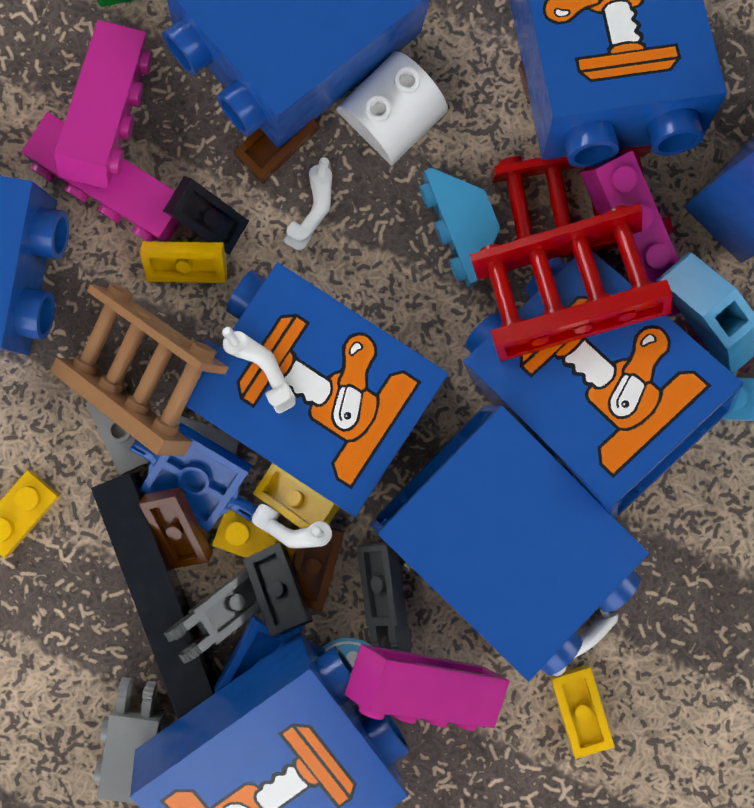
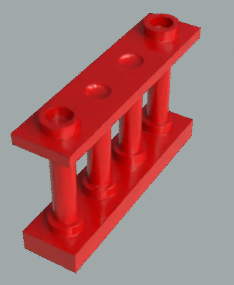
M651 145L619 149L618 153L633 150L643 174L640 156H646L652 150ZM513 156L500 160L499 165L494 166L491 173L492 183L503 181L507 183L517 238L513 241L533 235L522 180L525 177L546 174L556 228L572 224L562 171L580 167L570 165L567 157L548 160L535 158L523 161L522 156ZM592 202L594 217L601 215V213L595 209V206ZM663 217L662 221L668 235L673 233L671 217ZM615 239L591 246L590 248L593 252L618 248ZM571 252V253L564 254V255H561V256H558V257H559V258L571 257V256H574V253Z
M640 203L628 207L624 205L616 206L604 214L502 245L490 244L483 247L479 252L470 254L477 280L490 277L503 324L500 328L491 330V334L500 362L671 314L673 295L667 279L655 283L654 281H649L633 236L635 233L642 232L643 210ZM616 239L632 287L628 291L610 295L604 291L590 247ZM573 252L588 300L583 304L567 308L561 304L548 259ZM531 265L545 312L541 316L523 320L519 318L506 272Z

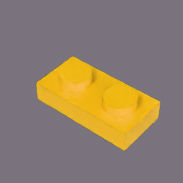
M142 241L140 256L146 282L226 283L227 264L223 242Z
M273 463L252 493L300 529L308 527L317 521H322L329 525L340 508Z
M27 470L0 500V555L3 558L9 557L61 497L59 493L32 470Z
M229 509L227 513L223 514L212 546L247 558L280 541L257 527L252 520L248 521L245 517ZM286 546L290 559L293 562L297 548Z
M586 664L566 670L559 676L549 675L570 748L575 759L615 747L591 667Z

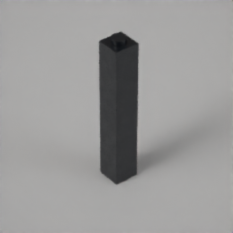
M133 472L94 486L91 490L175 713L179 719L215 694L213 687L217 678L206 650L185 664L178 656L187 645L201 637L197 625L188 630L181 638L171 642L164 635V632L189 615L190 607L175 568L172 569L139 505L145 494L139 491L143 485L139 472Z

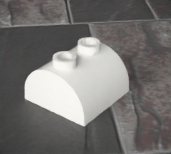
M394 51L337 106L336 111L393 166L447 113L448 106L443 94L430 76L407 55Z

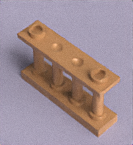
M112 283L109 284L108 288L90 284L87 292L105 305L81 356H76L75 359L56 357L50 372L155 455L185 456L192 441L179 432L180 427L177 423L203 371L225 375L229 367L215 358L217 352L213 348L198 341L192 342L131 299L133 294L129 290ZM118 315H120L131 324L107 375H104L98 371L99 365L96 362ZM146 333L156 340L158 345L134 395H130L123 390L125 385L122 382ZM174 353L187 362L162 416H158L151 411L152 405L149 402Z

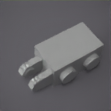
M122 677L118 687L115 709L109 716L104 717L101 725L100 741L105 742L103 757H99L94 771V783H99L97 799L136 804L130 797L135 749L164 730L166 711L155 710L157 682L147 681L142 693V706L137 708L130 707L133 680Z

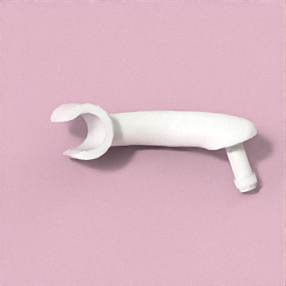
M325 157L319 160V165L313 166L309 171L313 194V206L310 213L301 225L292 221L287 227V236L284 238V242L298 251H302L306 247L314 230L330 210L332 172L328 168L329 160Z
M225 327L222 331L225 337L223 340L225 352L251 361L265 372L272 387L265 395L276 413H282L292 408L296 404V397L286 382L274 354L243 332L233 331L232 328Z
M265 504L259 505L252 516V521L257 527L271 534L289 548L321 547L326 545L332 537L330 526L322 521H317L308 527L298 530L289 529L277 521L280 513Z
M600 609L602 616L595 618L593 624L580 635L583 642L575 658L594 647L618 621V613H605ZM566 667L558 673L553 674L552 676L562 675L565 672Z

